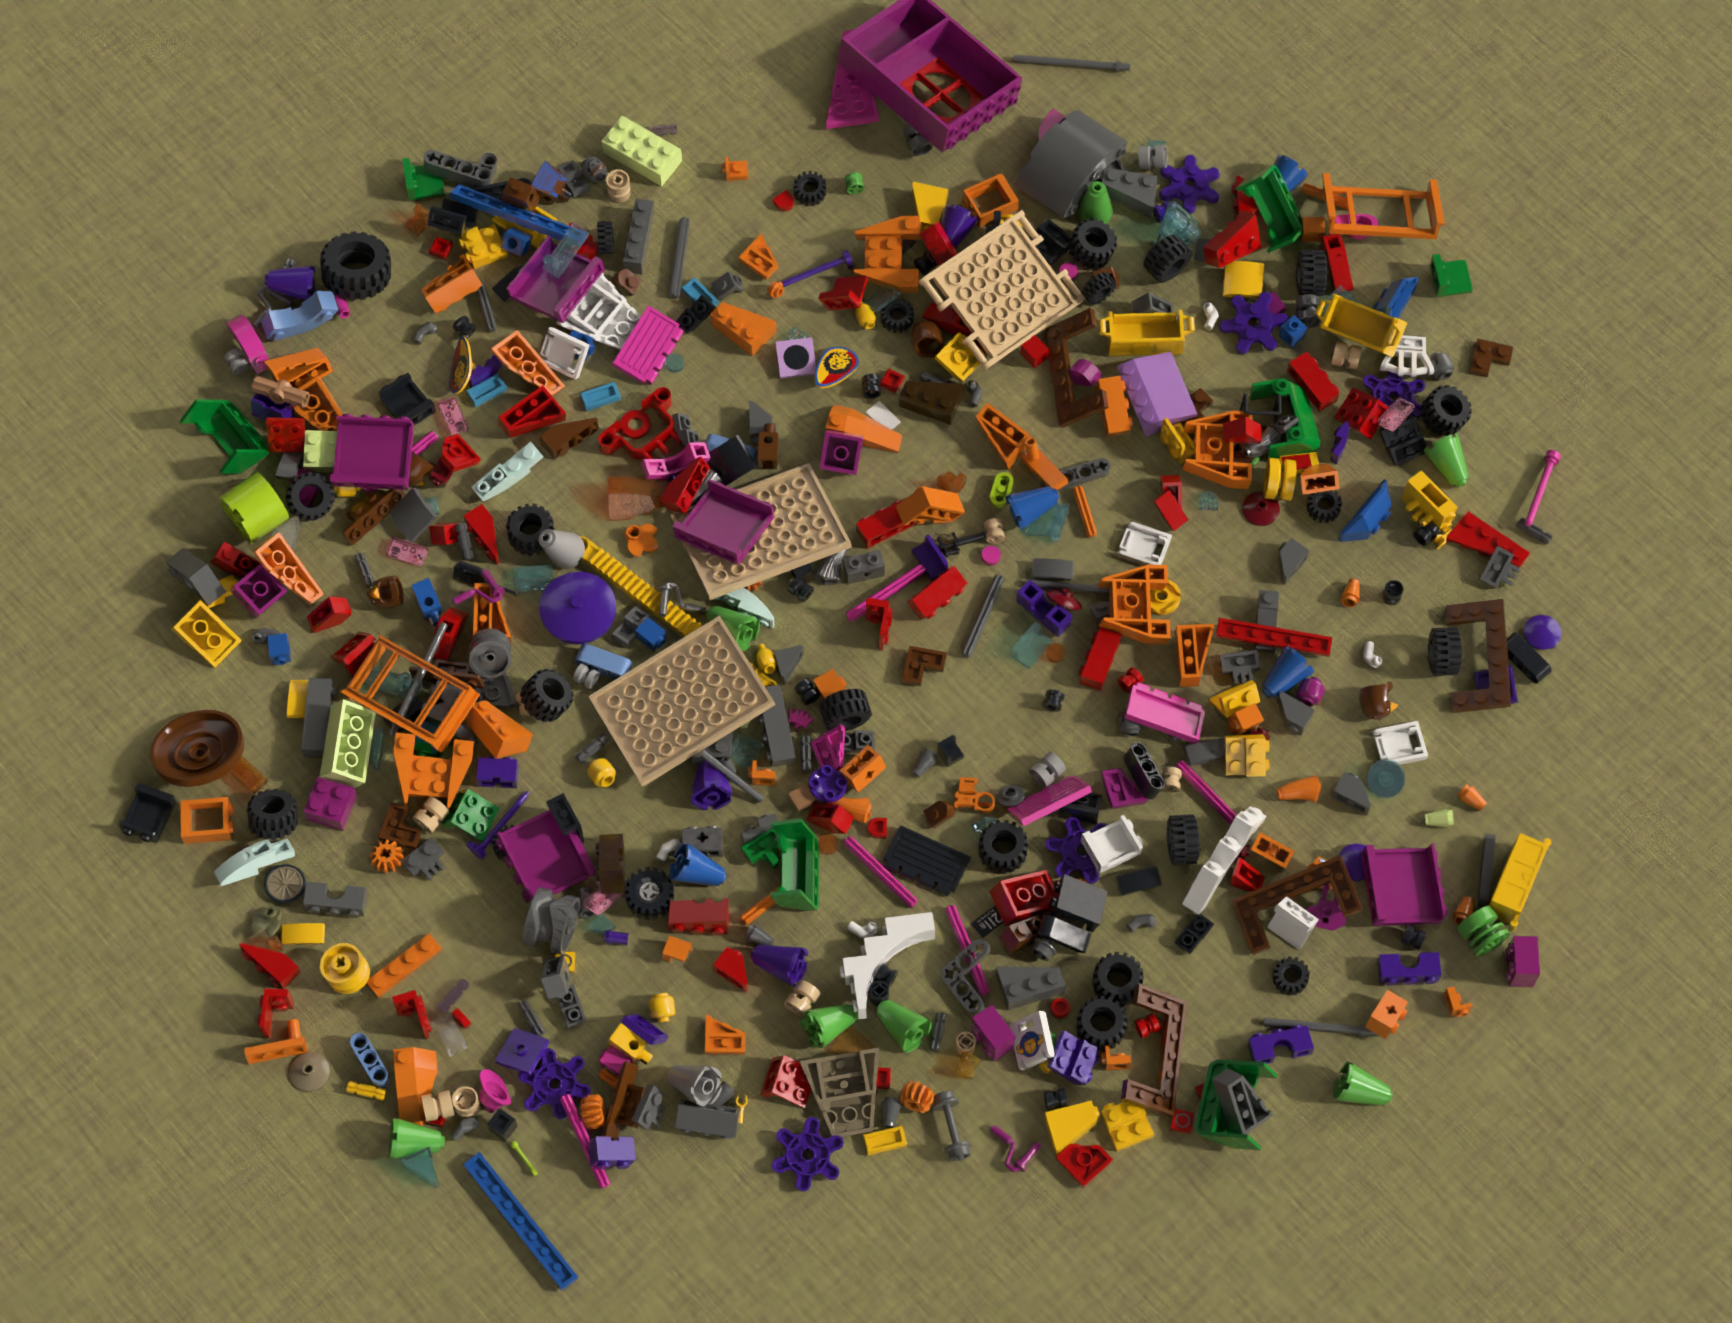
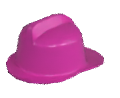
M1349 214L1338 215L1335 223L1350 224ZM1355 215L1357 225L1378 226V220L1372 215ZM1348 235L1349 237L1357 240H1363L1369 237L1365 235Z
M489 1069L482 1070L479 1074L482 1087L478 1098L487 1112L493 1113L503 1105L511 1104L506 1085L501 1077Z

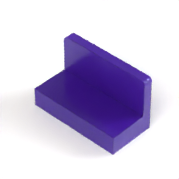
M929 534L925 536L924 543L912 549L913 555L919 564L923 565L931 582L948 569L947 560Z

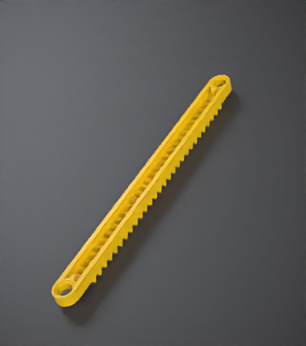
M579 536L586 545L584 556L580 558L583 562L684 638L702 627L700 622H696L684 610L674 605L671 600H668L666 616H659L661 593L657 592L654 587H650L637 574H633L620 561H616L603 548H599L588 538ZM750 663L765 687L777 685L759 667H755L753 663Z

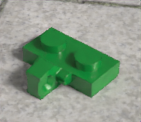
M774 828L769 829L741 846V851L751 864L761 859L763 863L767 861L772 869L779 866V859L776 857L778 854L776 849L778 848L775 845L777 832Z

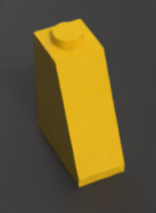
M913 181L912 196L916 215L920 216L921 231L923 232L932 225L941 222L943 209L948 200V189Z
M1092 1100L1045 1112L1044 1120L1055 1156L1061 1153L1069 1144H1074L1096 1126L1097 1118H1100L1097 1106H1093Z

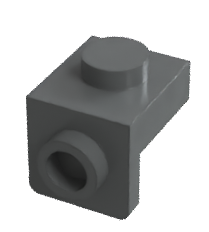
M729 271L711 283L717 297L721 300L735 290L739 292L744 291L741 285L743 283L741 278Z

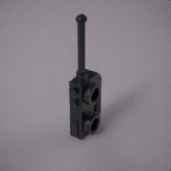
M464 561L457 562L454 566L453 578L475 585V583L488 584L481 575V572L484 570L483 568ZM504 588L505 592L510 593L515 597L518 596L517 591L515 592L510 589Z

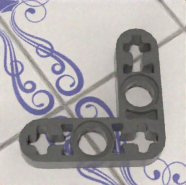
M981 939L973 941L945 965L940 973L944 983L964 1008L972 1014H978L983 1011L984 1001L964 975L981 962L990 952L989 944ZM978 944L981 946L984 945V947L982 948L984 952H977L974 955L977 958L974 959V957L969 953V951L975 953L978 950ZM964 956L970 958V964L967 967H962L960 963ZM956 963L957 967L962 971L960 972L956 970L953 973V979L949 977L946 978L948 976V970L954 971L956 969V967L954 966V964ZM961 984L967 986V992L964 995H960L957 991ZM970 996L973 1001H978V1008H970L972 1003L966 998Z

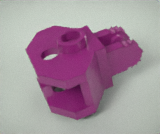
M1325 884L1319 901L1308 906L1306 911L1319 919L1315 927L1334 931L1345 925L1346 918L1339 908L1335 893L1333 900L1326 899L1329 884ZM1324 917L1329 919L1326 923L1322 922Z

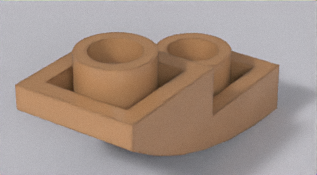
M808 783L787 795L796 811L807 808L818 800L811 794Z

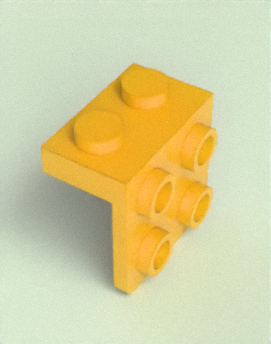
M1166 417L1162 421L1159 435L1160 440L1164 445L1168 446L1171 457L1181 464L1185 459L1194 457V443L1187 433H1183L1184 428L1180 422L1172 426Z
M1253 680L1234 686L1210 698V703L1226 718L1245 707L1260 702L1257 686Z

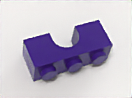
M1029 580L1017 591L1016 602L1057 637L1071 626L1072 615L1061 605L1052 606L1044 597V591L1033 581Z
M1439 952L1419 953L1415 968L1404 967L1400 962L1399 954H1379L1377 959L1379 984L1385 983L1387 986H1393L1397 983H1405L1406 985H1413L1417 982H1425V984L1436 983L1442 975Z
M1301 1025L1292 1026L1289 1030L1285 1031L1276 1029L1271 1031V1034L1266 1035L1262 1033L1254 1034L1249 1038L1247 1044L1252 1061L1265 1062L1266 1064L1273 1063L1275 1058L1273 1048L1279 1045L1287 1047L1291 1052L1292 1058L1311 1055L1314 1050L1308 1026L1302 1027Z

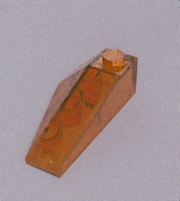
M628 476L607 477L610 521L630 520L642 513L647 514L651 510L660 507L665 508L659 500L669 481Z

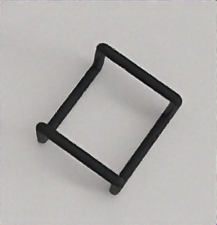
M1244 393L1240 411H1244L1248 415H1273L1275 423L1277 415H1280L1282 412L1281 395H1277L1273 411H1248L1247 394ZM1261 426V429H1266L1267 427L1271 428L1273 426Z

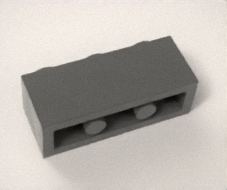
M681 1099L678 1105L675 1128L686 1133L696 1131L705 1136L715 1134L720 1135L724 1139L736 1138L741 1109L715 1104L700 1106L691 1100Z

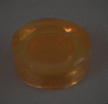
M1052 643L1046 651L1047 659L1052 663H1059L1064 660L1066 650L1063 645Z
M831 834L822 836L819 840L820 851L826 855L834 854L838 850V839Z

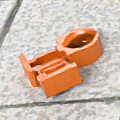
M960 777L959 791L955 793L954 807L957 811L958 807L974 808L975 812L989 813L995 807V800L988 792L979 793L977 790H974L975 784H978V778ZM987 796L990 797L993 802L984 803L979 802L980 798ZM979 806H984V807H989V808L983 809V808H981V807H979Z

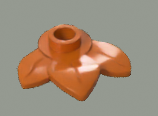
M644 524L640 527L637 525L629 526L625 530V539L628 541L629 552L635 557H640L643 551L653 552L657 550L658 544L653 535L656 534L658 528L652 524ZM636 533L637 536L632 537L631 534Z

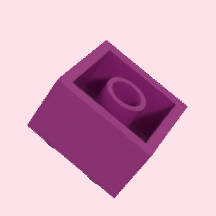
M826 430L819 469L857 475L864 436Z
M260 563L234 585L230 592L256 620L283 597L287 590Z
M317 777L303 811L306 819L343 831L357 798L355 788Z
M1513 936L1511 942L1508 943V948L1504 952V959L1508 961L1506 980H1509V987H1534L1540 976L1538 936Z
M993 1005L972 1017V1031L970 1033L975 1036L976 1042L979 1041L982 1044V1050L988 1058L991 1057L995 1062L1014 1049L1015 1035Z

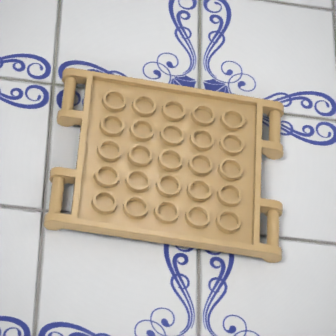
M1023 210L918 281L920 286L926 289L938 305L937 309L940 312L949 305H952L972 332L962 342L965 346L969 347L981 363L983 371L989 369L1032 336L1038 334L1086 300L1069 277V272L1064 269L1056 275L1035 247L1044 239L1041 235L1037 234L1025 218ZM1018 220H1019V222L1022 224V226L1024 227V229L1027 231V233L1030 235V237L1033 239L1032 241L1029 239V237L1027 236V234L1024 232V230H1023V229L1021 228V226L1018 224V222H1017ZM931 279L934 281V283L937 285V287L940 289V291L943 293L947 300H942V298L930 284L929 281ZM1061 279L1065 282V284H1066V285L1068 286V288L1071 290V292L1073 293V295L1076 297V300L1073 298V296L1070 294V292L1067 290V288H1066V287L1064 286V284L1061 282ZM973 340H978L980 345L991 358L989 361L985 358V356L982 354V352L979 350V348L976 346Z

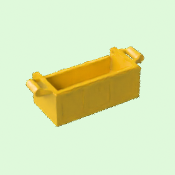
M1333 294L1331 300H1320L1314 313L1322 320L1321 329L1391 357L1394 356L1407 325V322L1353 302L1337 294ZM1327 303H1329L1324 317H1322V313L1325 309V306Z
M1178 310L1177 319L1176 312L1113 315L1112 311H1108L1107 318L1098 320L1099 335L1108 337L1109 356H1143L1171 352L1172 355L1183 354L1185 342L1184 336L1195 332L1194 318L1183 315L1182 310ZM1183 320H1187V331H1184Z
M1520 833L1508 856L1488 906H1491L1496 912L1498 920L1509 924L1508 930L1510 932H1514L1518 926V918L1545 853L1551 845L1549 838L1540 842Z

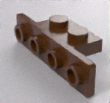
M390 489L382 495L372 490L366 494L358 504L354 505L346 513L348 518L353 521L342 532L348 542L354 545L383 520L406 495L404 491Z
M436 659L434 666L470 685L473 689L484 688L481 677L471 674L473 670L469 663ZM410 666L409 672L413 679L419 667ZM426 671L421 682L425 681L436 684L438 680L442 681V679Z
M626 1061L623 1062L620 1070V1076L602 1137H611V1141H617L621 1125L638 1128V1125L632 1121V1118L646 1089L633 1085L638 1066Z

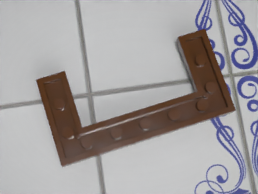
M1091 308L1045 328L1058 423L1062 428L1109 408L1107 393L1103 389L1075 401L1073 381L1069 370L1071 367L1067 340L1097 326L1095 311Z
M1496 599L1446 605L1448 626L1485 622L1490 688L1452 692L1453 713L1511 707L1504 600Z
M1341 855L1231 900L1252 955L1271 948L1258 912L1279 904L1285 897L1291 899L1331 883L1345 918L1363 911Z
M1137 984L1134 988L1133 1005L1164 1016L1157 1083L1155 1089L1130 1079L1123 1080L1121 1100L1171 1117L1174 1116L1187 1001L1142 984Z

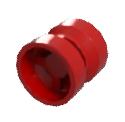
M1130 667L1126 671L1125 676L1117 679L1120 688L1130 694L1133 685L1136 686L1137 682L1142 683L1144 681L1142 674L1134 667Z
M1154 1013L1147 1014L1146 1018L1134 1020L1136 1031L1141 1039L1148 1037L1152 1032L1157 1033L1161 1031Z

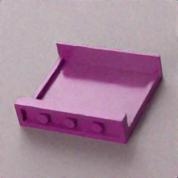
M548 235L506 289L511 300L564 323L604 272L605 268L600 258L596 256L592 260L554 244L551 236Z
M351 414L336 416L338 432L334 472L330 476L331 484L336 487L408 490L414 423L412 420L404 416H400L398 419H391L389 416L372 418L370 415L354 417Z
M708 479L709 488L682 523L676 521L673 525L674 536L678 540L739 565L774 519L773 505L756 499L752 495L739 492L735 488L727 487L721 482Z
M550 810L502 833L497 832L495 843L499 850H503L505 854L504 861L508 868L512 867L515 873L513 874L514 881L517 885H521L523 892H521L525 902H529L530 905L536 891L540 887L550 889L553 895H556L596 874V870L576 831L564 837Z
M1431 843L1427 848L1374 849V845H1366L1361 851L1372 926L1442 923L1447 917L1448 910L1447 906L1444 905V888L1441 887V870L1437 865L1438 852L1435 850L1434 843Z

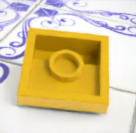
M495 224L480 230L477 227L469 229L460 235L461 238L458 239L461 248H465L467 252L465 253L467 261L472 263L474 269L508 257L507 250L502 248L503 242Z
M959 332L934 359L962 383L981 363L969 347L963 344L962 341L967 336Z
M1263 734L1225 736V774L1246 775V777L1266 776V771L1270 769L1269 759H1266V752H1269L1270 749L1269 740H1266Z
M1123 1100L1120 1104L1115 1105L1112 1102L1103 1107L1104 1110L1101 1111L1100 1116L1116 1151L1154 1137L1143 1107Z

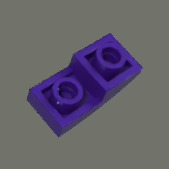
M495 355L486 361L484 367L478 365L475 370L471 371L469 378L470 388L499 371L502 363Z
M1346 421L1342 427L1338 426L1333 434L1335 440L1334 446L1330 451L1332 453L1330 461L1335 464L1339 462L1345 449L1349 431V423Z

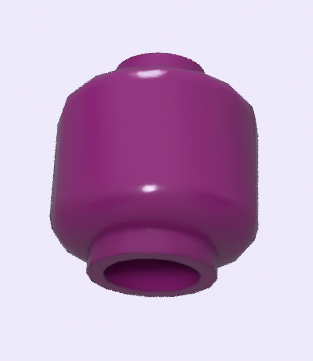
M1316 677L1306 678L1299 686L1297 697L1300 702L1309 707L1318 705L1325 692V687L1321 680Z

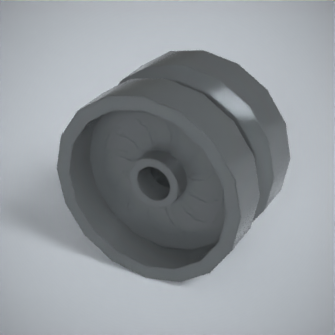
M490 628L480 630L474 634L469 643V664L471 669L477 675L484 678H495L504 674L511 664V644L509 638L503 632Z

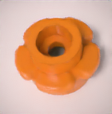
M776 281L771 282L767 289V293L773 299L781 297L784 292L783 284Z

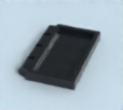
M900 825L883 861L886 862L884 865L885 869L897 873L900 868L902 869L900 872L901 876L915 881L918 876L917 883L929 889H933L936 884L935 891L948 897L950 892L955 893L971 861V856Z

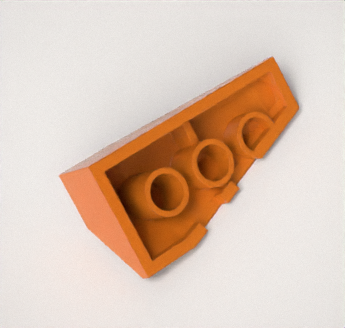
M518 330L491 348V351L503 365L537 388L544 385L552 396L565 387Z
M317 376L298 388L309 392L310 398L307 406L302 408L293 405V408L318 430L338 431L336 416H342L343 413L323 380Z
M833 405L830 410L826 430L864 436L862 446L895 453L899 452L902 440L901 434L853 408Z
M279 532L267 538L255 548L253 553L262 566L307 603L313 604L324 594Z
M416 1047L393 1049L399 1119L423 1126L425 1113L421 1096L432 1094V1087L438 1072L436 1051Z

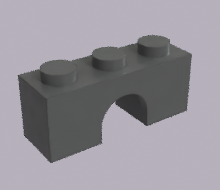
M307 882L303 905L309 913L319 914V912H325L332 916L345 914L351 918L365 915L368 898L366 887L346 886L345 893L341 898L331 899L328 897L329 889L326 883Z

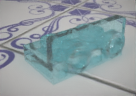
M552 565L514 567L516 591H544L553 581Z

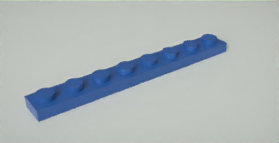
M460 184L450 192V199L458 203L469 205L474 209L498 216L506 221L519 224L524 228L537 231L540 234L549 235L556 240L569 243L571 246L579 247L587 239V233Z
M479 1152L465 1162L463 1165L558 1287L563 1291L579 1279L483 1155Z

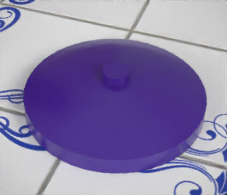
M587 572L567 573L553 580L544 590L539 604L540 617L545 629L554 638L569 644L589 643L603 636L613 624L616 616L615 596L610 586L594 574Z

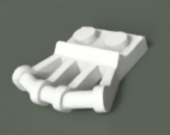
M1402 335L1394 354L1395 357H1398V366L1389 364L1392 357L1386 355L1380 367L1381 371L1385 372L1387 370L1398 374V376L1411 375V377H1416L1417 375L1434 374V367L1426 354V337ZM1404 357L1411 358V368L1404 367ZM1417 358L1421 359L1425 367L1417 368Z

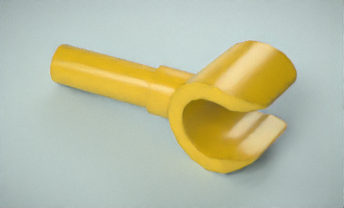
M1450 528L1443 535H1437L1431 541V544L1436 542L1438 544L1436 549H1440L1446 543V538L1452 529Z
M737 1094L735 1098L736 1104L741 1109L739 1123H743L744 1106L748 1103V1099L745 1095V1101L741 1103L738 1101L739 1095Z

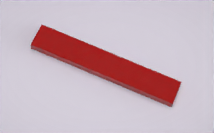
M1220 617L1216 630V638L1284 649L1288 645L1289 648L1292 647L1297 652L1326 657L1330 656L1333 638Z

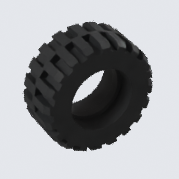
M356 231L350 234L342 233L339 237L335 236L331 241H328L321 251L322 282L334 295L339 294L340 298H350L353 301L355 299L366 300L367 297L372 298L376 296V293H381L389 284L391 279V256L389 249L384 245L383 241L377 240V237L372 234L369 236L365 232L356 233ZM355 262L364 263L368 265L367 267L362 269H348L343 267L349 263Z

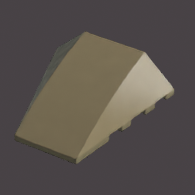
M879 1048L800 1061L832 1136L838 1135L843 1137L873 1131Z

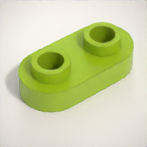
M1001 472L996 475L990 493V503L993 507L1003 508L1007 505L1005 496L1011 494L1013 487V477L1011 474Z

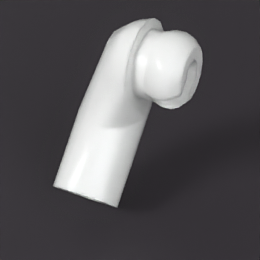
M1207 302L1203 305V310L1207 317L1204 327L1212 330L1219 315L1215 306Z
M1367 641L1364 646L1363 659L1371 667L1377 668L1382 664V658L1373 653L1374 643Z
M673 839L662 844L655 859L664 863L669 852L673 850L676 852L682 843L677 839Z
M851 921L847 930L859 938H866L876 934L877 925L874 922H869L866 926L861 927Z

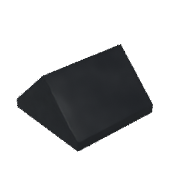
M1089 793L1061 807L1059 817L1067 819L1075 817L1079 821L1097 824L1102 795Z

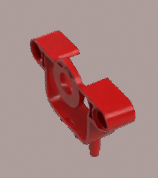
M666 387L656 389L641 401V410H631L625 413L621 418V422L616 421L603 431L598 437L601 453L610 455L622 447L633 459H653L650 454L657 448L665 455L669 454V450L664 443L671 437L681 444L682 441L676 430H674L673 419L666 412L672 405L671 391ZM649 407L654 408L657 411V415L669 427L647 445L636 449L622 436L616 435L621 430L624 435L633 439L646 436L650 431L651 421L644 411ZM632 419H639L643 423L642 427L638 430H632L628 424Z

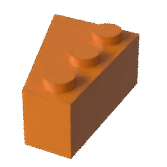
M724 302L710 314L711 325L751 356L777 332L775 320Z
M319 348L264 361L273 381L277 382L282 379L297 389L317 376L323 378L333 372L328 358Z
M986 403L975 416L977 425L1009 470L1026 450L1025 440L1030 438L1031 435L989 403Z
M1215 624L1176 626L1175 643L1179 687L1199 686Z
M488 701L474 703L464 720L496 759L527 752L533 737V733Z

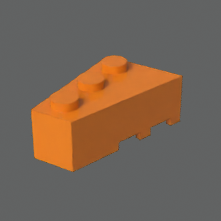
M464 254L459 257L460 261L454 266L449 265L446 268L448 271L443 276H436L421 289L435 314L446 310L448 306L454 302L461 301L464 296L477 291L482 286Z
M1120 376L1098 379L1094 389L1095 391L1101 389L1106 391L1109 407L1103 410L1101 415L1106 437L1129 433L1131 427H1133L1131 416L1128 417L1127 413L1129 402L1124 397L1123 391H1126L1124 380H1121Z
M925 486L917 488L913 494L896 506L903 525H909L910 522L917 521L918 525L924 524V521H932L933 524L951 523L965 513L957 493Z
M475 583L474 589L480 590L491 599L494 598L492 596V589L488 584ZM475 593L473 598L472 637L480 630L488 628L497 629L509 638L511 644L512 637L508 630L500 601L490 603Z

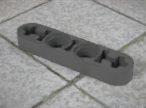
M1099 458L1059 470L1063 475H1070L1072 480L1057 491L1107 476L1110 472V462L1107 459ZM1099 465H1102V467H1105V470H1102L1101 468H1099ZM1085 469L1088 470L1090 474L1086 477H1083L1079 474L1080 470ZM1041 481V488L1047 487V486Z
M1485 833L1483 840L1477 905L1484 907L1488 906L1496 838L1495 835Z

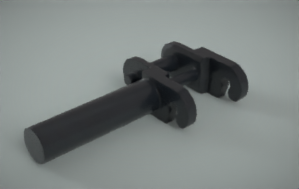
M982 531L957 539L955 532H952L953 543L947 545L941 542L939 536L936 538L941 552L944 551L943 556L945 555L948 558V555L953 553L959 555V551H961L958 548L959 546L985 539L986 535ZM950 546H954L955 548L949 551L946 550V548Z

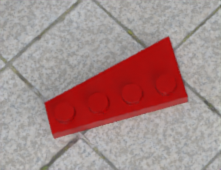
M1469 511L1446 538V541L1450 543L1455 542L1465 549H1473L1483 556L1488 555L1491 557L1496 546H1499L1514 554L1510 563L1518 568L1530 556L1529 551Z

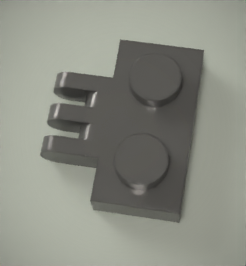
M1496 546L1479 580L1495 589L1500 581L1513 586L1514 582L1509 580L1508 577L1516 580L1517 575L1511 573V571L1513 570L1517 573L1521 571L1520 568L1510 563L1514 554Z
M1257 650L1219 655L1222 675L1232 674L1234 685H1238V677L1241 679V684L1246 683L1245 676H1248V681L1253 680L1252 671H1259L1261 668Z
M431 837L401 860V863L413 878L422 872L428 880H431L430 870L435 876L439 873L435 866H438L441 871L445 869L438 860L445 853Z
M647 1085L632 1118V1121L641 1129L648 1130L650 1125L658 1127L659 1122L656 1118L661 1120L663 1116L659 1111L665 1112L666 1110L661 1104L664 1093L654 1085Z

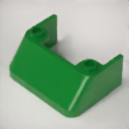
M1276 165L1269 166L1249 177L1236 188L1237 191L1242 190L1245 196L1254 198L1268 226L1267 234L1265 235L1267 242L1271 244L1267 249L1268 253L1293 243L1302 234L1303 218Z
M1283 378L1252 383L1249 396L1250 401L1273 397L1278 394L1287 396L1292 416L1299 419L1295 427L1287 430V442L1269 445L1266 459H1279L1280 456L1317 452L1320 447V439L1305 389Z
M195 399L180 419L181 424H195L196 429L202 434H212L230 456L220 469L221 474H240L269 454V445L241 410L229 400Z
M802 819L771 822V826L777 832L775 845L782 852V887H778L777 891L771 892L770 897L780 907L806 911L818 910L819 841L817 836Z
M1214 1060L1208 1067L1195 1122V1131L1205 1139L1230 1148L1261 1151V1146L1249 1135L1238 1134L1228 1129L1213 1078L1226 1069H1230L1243 1075L1254 1089L1259 1077L1277 1078L1278 1075L1265 1062Z

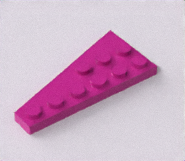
M853 30L843 31L842 37ZM837 62L826 129L879 122L874 93Z

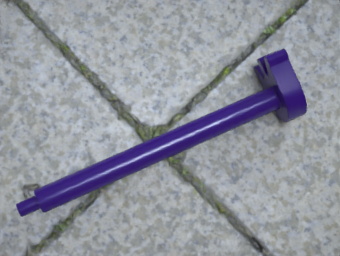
M848 250L842 252L843 256L781 281L783 287L845 262L848 269L853 268V262Z
M528 791L517 799L481 844L477 846L475 842H468L466 846L473 855L479 859H483L486 856L484 850L492 842L494 833L498 832L500 827L502 829L525 802L529 795Z

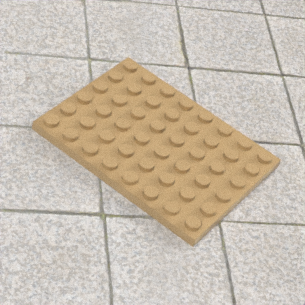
M810 463L737 489L739 492L752 495L756 499L773 505L775 516L739 565L682 541L710 600L852 547ZM695 505L690 506L686 514L671 513L670 518L673 525L676 521L682 523Z
M720 616L588 696L642 786L647 785L776 705Z

